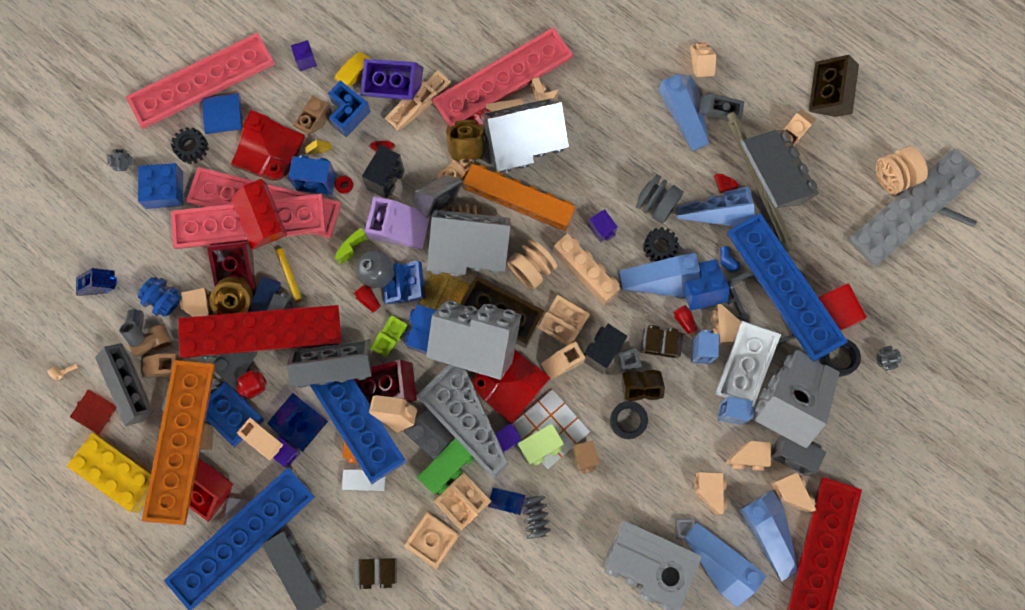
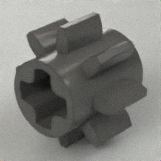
M114 149L111 155H107V164H110V167L115 171H126L129 165H132V156L129 153L127 154V150Z
M892 346L879 349L880 353H877L876 360L880 367H885L886 371L899 367L898 363H901L902 357L898 349L893 350Z

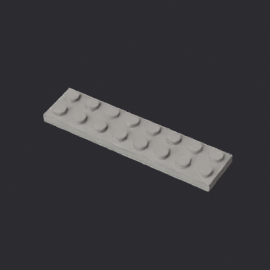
M954 148L928 170V176L924 182L906 189L849 238L848 241L873 267H876L976 180L981 173Z

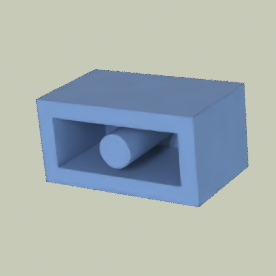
M702 330V332L696 335L692 340L691 363L711 364L718 358L719 334H713L714 331Z
M730 396L720 402L718 421L737 425L750 421L755 412V408L752 407L753 401Z

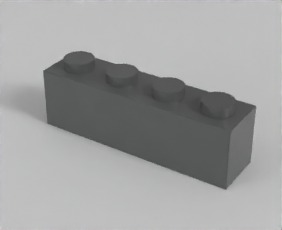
M123 344L103 347L95 359L124 425L129 426L143 422L152 413V409Z
M282 532L262 544L297 610H316L327 603L325 600L327 597L321 586L318 588L315 582L317 579L311 568L308 570L305 564L307 559L302 551L297 550L295 546L297 541L292 533Z

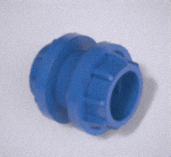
M151 277L138 292V298L141 300L140 304L144 307L152 305L154 307L152 313L156 316H169L180 303L181 295L178 294L179 290L174 286L170 289L166 288L167 281L164 278Z

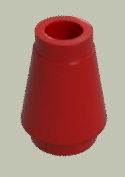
M364 284L355 291V299L372 313L381 307L371 287Z
M687 305L673 311L674 319L687 334L698 329L692 311Z

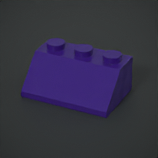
M364 59L360 96L413 100L422 86L424 67L416 62Z

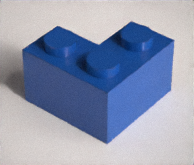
M341 80L328 93L331 102L338 107L329 117L331 124L342 135L347 137L371 112L369 104Z
M717 259L698 263L700 279L687 281L685 284V298L690 310L728 302L730 287Z
M418 304L416 309H412L409 316L412 330L411 332L408 331L405 337L408 349L427 355L431 319L437 310Z

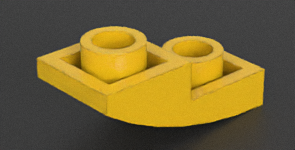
M359 51L341 67L335 75V80L338 82L341 80L348 87L361 80L364 59L371 58Z

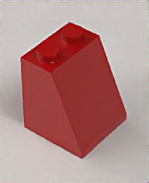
M849 283L818 297L841 332L867 318Z

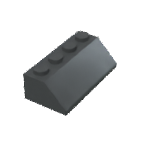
M370 340L292 349L287 363L291 387L303 388L310 384L325 385L333 381L345 382L348 379L357 378L358 380H363L371 377Z

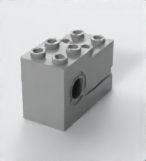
M434 210L431 219L427 271H431L433 274H443L445 272L457 277L462 276V274L466 275L467 267L473 271H482V269L490 270L492 273L505 271L510 234V218Z
M445 301L432 315L426 358L501 380L513 362L521 314H517L513 310L497 308L492 304H484L477 310L473 306H463L456 301Z
M796 350L792 356H787L784 362L785 366L783 368L779 367L776 374L771 378L768 384L769 388H764L759 396L761 401H759L755 408V412H757L755 421L807 448L827 424L840 372L826 364L825 366L822 365L818 360L813 362L808 355Z
M621 521L602 567L606 568L605 573L619 578V575L625 577L624 582L636 586V592L640 593L639 598L654 604V601L659 602L658 607L665 610H681L702 556L627 521Z

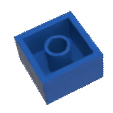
M300 155L299 157L292 156L288 178L296 191L333 195L336 172L328 159H310L308 156Z
M176 163L138 166V202L146 209L183 206L182 169Z

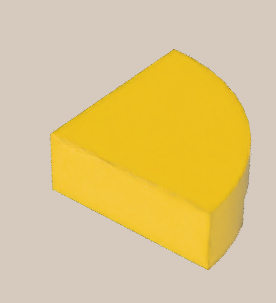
M315 140L305 147L306 154H318L332 149L330 142Z

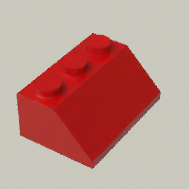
M258 179L246 184L231 197L251 250L287 236L268 184L265 181Z
M198 458L189 508L209 522L229 497L234 484L200 458Z

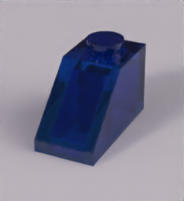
M91 268L77 276L76 296L107 294L114 290L117 285L115 271Z

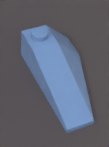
M677 74L663 80L659 93L692 152L708 145L709 140L705 118L703 115H698L701 101L700 91L692 76Z
M750 187L725 191V195L720 197L712 195L709 196L707 201L701 202L696 200L676 207L677 219L738 226L755 216Z
M693 253L619 271L622 290L685 298V284L687 281L700 279V268L697 255Z
M771 490L739 508V511L780 581H784L796 574L798 565L784 507L775 491Z
M697 522L685 537L691 550L702 556L700 562L708 576L712 579L718 592L735 607H738L752 596L767 577L752 563Z

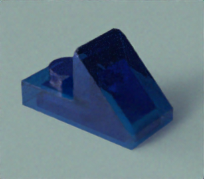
M493 488L490 497L491 502L488 504V507L521 515L526 495Z

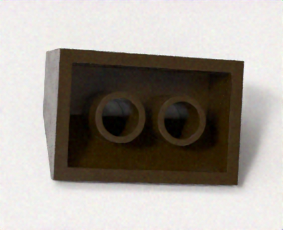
M850 55L815 62L809 112L833 117L853 114L859 64Z

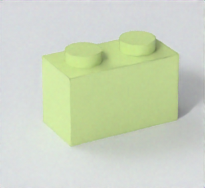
M553 424L548 425L518 443V447L529 466L531 464H534V466L541 464L545 461L544 457L548 454L552 456L562 451L561 447L564 445Z

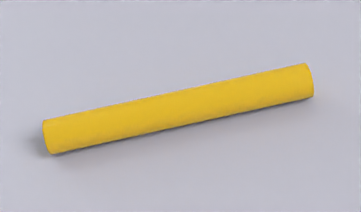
M283 248L278 249L276 253L294 301L300 302L302 297Z

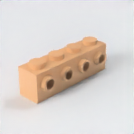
M566 234L554 245L553 253L605 306L618 294L620 290L618 281L613 277L610 278L605 273L606 269L600 263L597 264L593 260V256L588 250L584 251L579 246L580 243L574 236L571 237L569 234Z

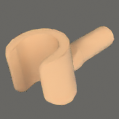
M77 364L60 370L55 366L48 370V374L54 380H60L64 374L79 367Z

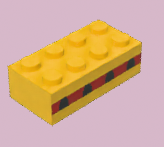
M91 433L67 464V467L128 512L138 513L146 501L151 470L104 436Z

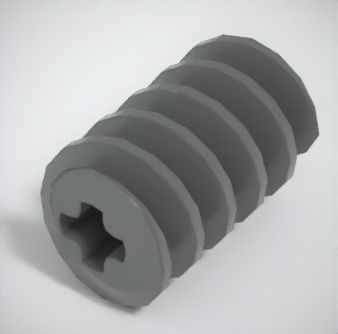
M543 495L522 498L526 501L521 506L528 508L523 511V515L529 516L524 520V523L530 524V526L525 528V531L532 533L526 536L527 539L546 537V534L551 531V528L545 527L550 521L543 519V517L548 515V512L542 511L543 508L547 507V504L541 503L546 498Z

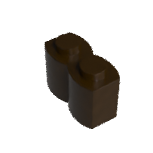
M649 325L648 328L643 330L640 353L678 359L681 356L683 333H679V330L674 328H668L667 331L660 330L659 326Z
M627 371L622 373L621 384L625 400L638 401L644 398L658 400L664 398L665 385L661 371Z
M397 558L354 560V585H359V589H372L373 584H380V588H392V584L397 583Z

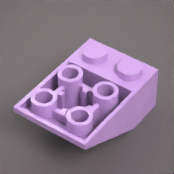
M374 196L365 234L368 239L423 250L431 216L425 218L419 209L394 200Z

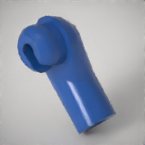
M720 247L721 265L731 272H737L740 269V263L730 257L729 247Z

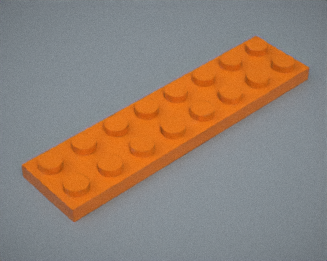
M174 360L142 516L143 522L186 526L216 367L214 364Z

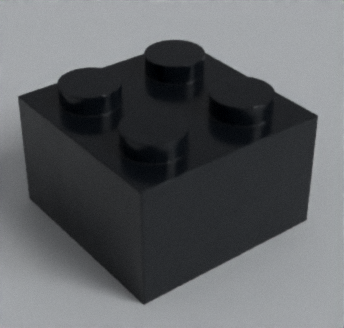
M380 145L362 175L366 189L387 199L388 195H392L396 187L395 183L398 179L402 178L405 172L401 155Z
M609 323L605 328L601 326L594 338L596 342H590L583 354L586 358L584 363L603 375L628 336Z

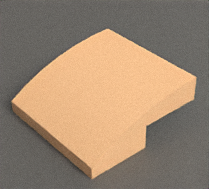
M557 295L537 328L568 346L574 343L591 314L562 296Z
M462 473L434 501L437 507L460 531L491 502L465 473Z

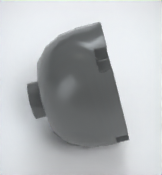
M379 250L365 252L356 263L357 277L363 284L372 289L383 288L394 277V261L389 255Z

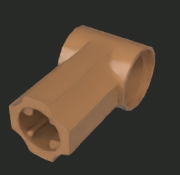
M161 324L150 328L148 333L144 334L146 338L143 343L135 347L129 345L134 356L138 357L154 349L166 348L172 344L166 326Z

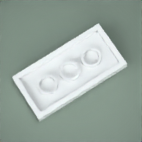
M742 321L715 394L724 398L730 396L753 401L752 407H754L781 334Z

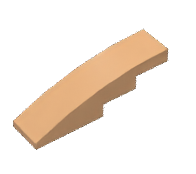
M437 70L427 82H422V86L413 100H401L386 116L385 120L397 131H400L432 104V99L443 93L452 84L451 81Z

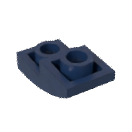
M263 276L248 312L267 311L273 295L278 294L281 288V282Z

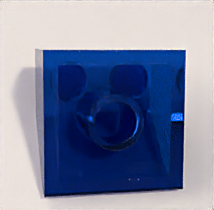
M292 393L267 424L276 433L303 452L328 421L301 398Z

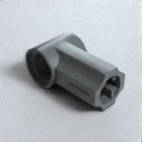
M128 310L125 323L119 329V332L131 347L140 345L146 338L142 332L144 313L141 310Z

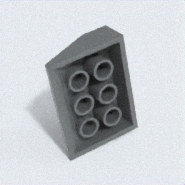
M773 130L740 142L775 208L802 205L819 194L816 182L809 176L808 167L802 163L798 149L793 146L790 141L791 136L785 130Z

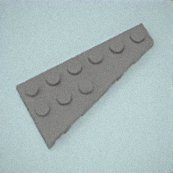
M448 365L417 397L495 479L509 463L467 370Z

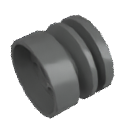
M656 174L640 193L636 208L640 210L646 203L647 206L644 209V213H648L652 208L655 209L652 218L663 224L681 199L684 191L675 185L667 191L665 187L668 181L665 179L659 186L658 183L661 176Z

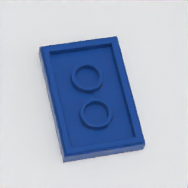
M226 381L210 394L206 420L234 448L243 440L237 432L249 418H252L258 424L264 421L263 417Z

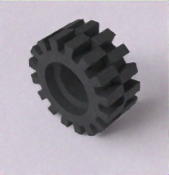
M186 127V131L180 129L181 133L178 134L176 132L174 134L176 138L172 137L173 143H171L173 152L179 159L185 163L187 161L188 164H192V161L198 163V158L202 161V155L206 156V151L209 150L206 138L195 128L190 130L189 127ZM189 140H195L197 143L196 147L191 151H185L184 144Z
M660 227L658 230V228H655L647 235L643 244V251L646 252V257H650L649 260L651 262L653 260L656 262L672 258L676 255L679 243H677L678 237L674 236V232L670 233V229L664 230V227ZM656 240H665L668 244V249L665 252L657 251L654 247Z

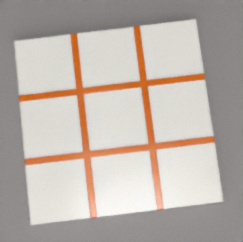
M553 389L513 423L523 440L553 424L564 445L561 447L562 451L554 456L548 454L544 457L545 461L542 464L547 470L564 456L573 445H576L590 432Z

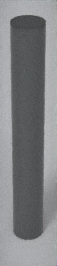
M943 207L938 212L971 227H974L977 223L976 220L946 207Z

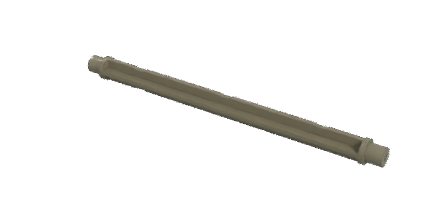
M735 112L727 115L728 124L737 140L739 149L757 186L771 222L775 227L778 238L787 252L794 250L792 238L779 209L774 207L740 143L742 140L747 139L739 118L736 117Z

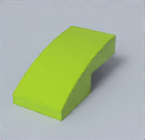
M362 228L354 232L337 251L335 258L339 265L354 257L353 248L368 240Z
M391 315L384 329L379 332L370 348L388 358L404 335L409 324Z

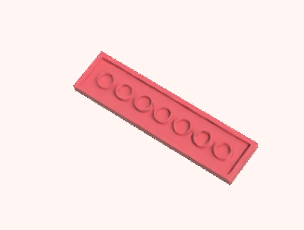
M553 27L432 99V103L446 124L452 127L458 120L472 119L477 111L486 109V104L504 100L531 84L532 79L541 78L571 60L573 54Z
M257 32L126 96V99L141 128L145 129L202 101L203 98L210 97L275 65Z
M198 167L186 202L199 207L233 204L231 197L242 186L254 181ZM268 184L273 199L310 195ZM323 198L326 232L313 235L331 239L342 204L338 201Z
M322 194L273 199L287 233L286 237L326 232ZM234 204L171 211L174 249L247 240Z

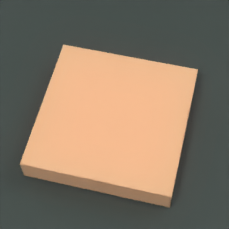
M427 512L404 546L435 569H438L460 534Z

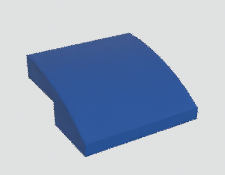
M239 93L203 98L202 110L205 134L242 130L243 116L241 114V97Z
M417 260L403 265L399 263L394 264V277L388 285L383 287L385 304H397L424 299L425 289L422 262Z

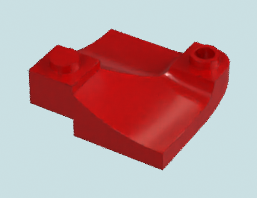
M250 110L243 124L241 139L231 165L271 181L281 180L290 171L292 156L297 157L306 137L304 134L273 121L266 115Z
M516 350L514 351L513 362L501 380L479 373L472 379L478 396L510 424L514 423L550 381V377ZM483 380L485 382L484 386L479 387L477 385L478 381Z

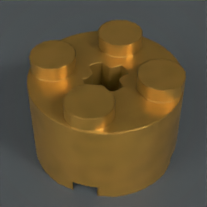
M458 120L454 126L450 127L449 125L447 127L448 152L453 160H478L481 158V154L485 150L484 128L481 124L479 126L473 120Z
M226 277L219 281L210 296V306L217 315L247 312L253 299L252 288L242 277ZM231 295L235 298V300L233 301V299L229 298L228 296Z

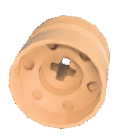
M913 146L897 150L894 154L881 157L876 162L878 179L883 188L890 194H897L909 187L924 182L928 176L925 159Z
M529 239L526 242V246H521L520 250L523 255L515 252L506 263L513 274L531 290H535L543 282L541 274L549 276L551 274L550 270L554 271L557 268V264L542 245L533 239Z

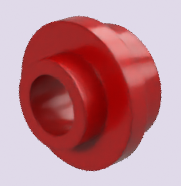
M340 176L335 181V188L341 194L350 193L354 187L352 179L348 176ZM347 183L348 185L346 188H342V184Z

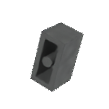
M713 93L701 96L698 115L729 122L727 115L735 112L736 117L741 120L745 101Z

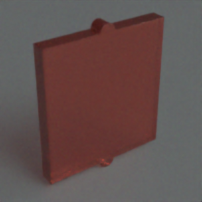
M88 389L81 401L77 402V407L70 418L96 434H100L107 422H110V418L117 407Z

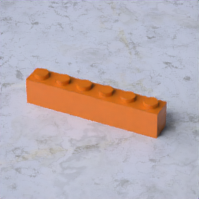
M472 164L463 182V187L466 191L565 232L575 212L576 206H573L570 201H561L556 199L553 194L539 192L534 186L527 187L519 180H510L500 172L489 171L483 165Z

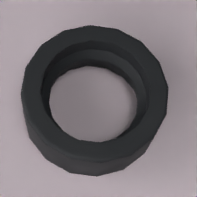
M848 339V342L841 346L847 349L851 356V363L847 368L840 369L835 367L830 360V353L820 358L822 365L825 366L826 364L839 371V377L851 374L857 370L861 363L859 348Z
M622 402L611 412L610 426L613 432L620 438L627 440L635 439L647 428V412L637 402ZM624 409L635 410L640 416V425L632 432L624 431L618 425V415Z

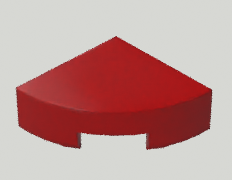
M387 140L374 141L369 145L375 153L380 145L390 150L395 148V144Z
M725 174L714 175L720 193L736 189L739 186L736 180Z

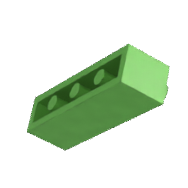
M455 438L417 479L435 496L438 493L441 495L449 487L447 483L451 479L456 480L463 472L461 468L465 464L469 466L475 458Z

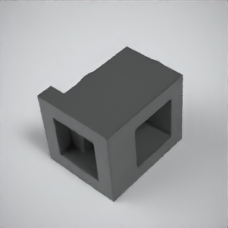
M281 293V295L274 294L267 311L293 309L292 297Z

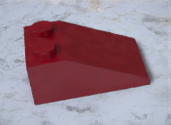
M248 241L210 244L207 250L214 286L226 277H242L251 286L254 297L256 292L254 258ZM231 295L228 296L229 298H232L233 301L235 300V298Z
M400 359L373 366L371 377L363 380L354 379L370 405L372 397L375 395L401 398L408 403L417 401L412 362Z

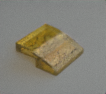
M432 273L425 287V298L420 299L418 303L433 310H438L445 301H456L460 304L470 284L452 278L451 275L446 273Z

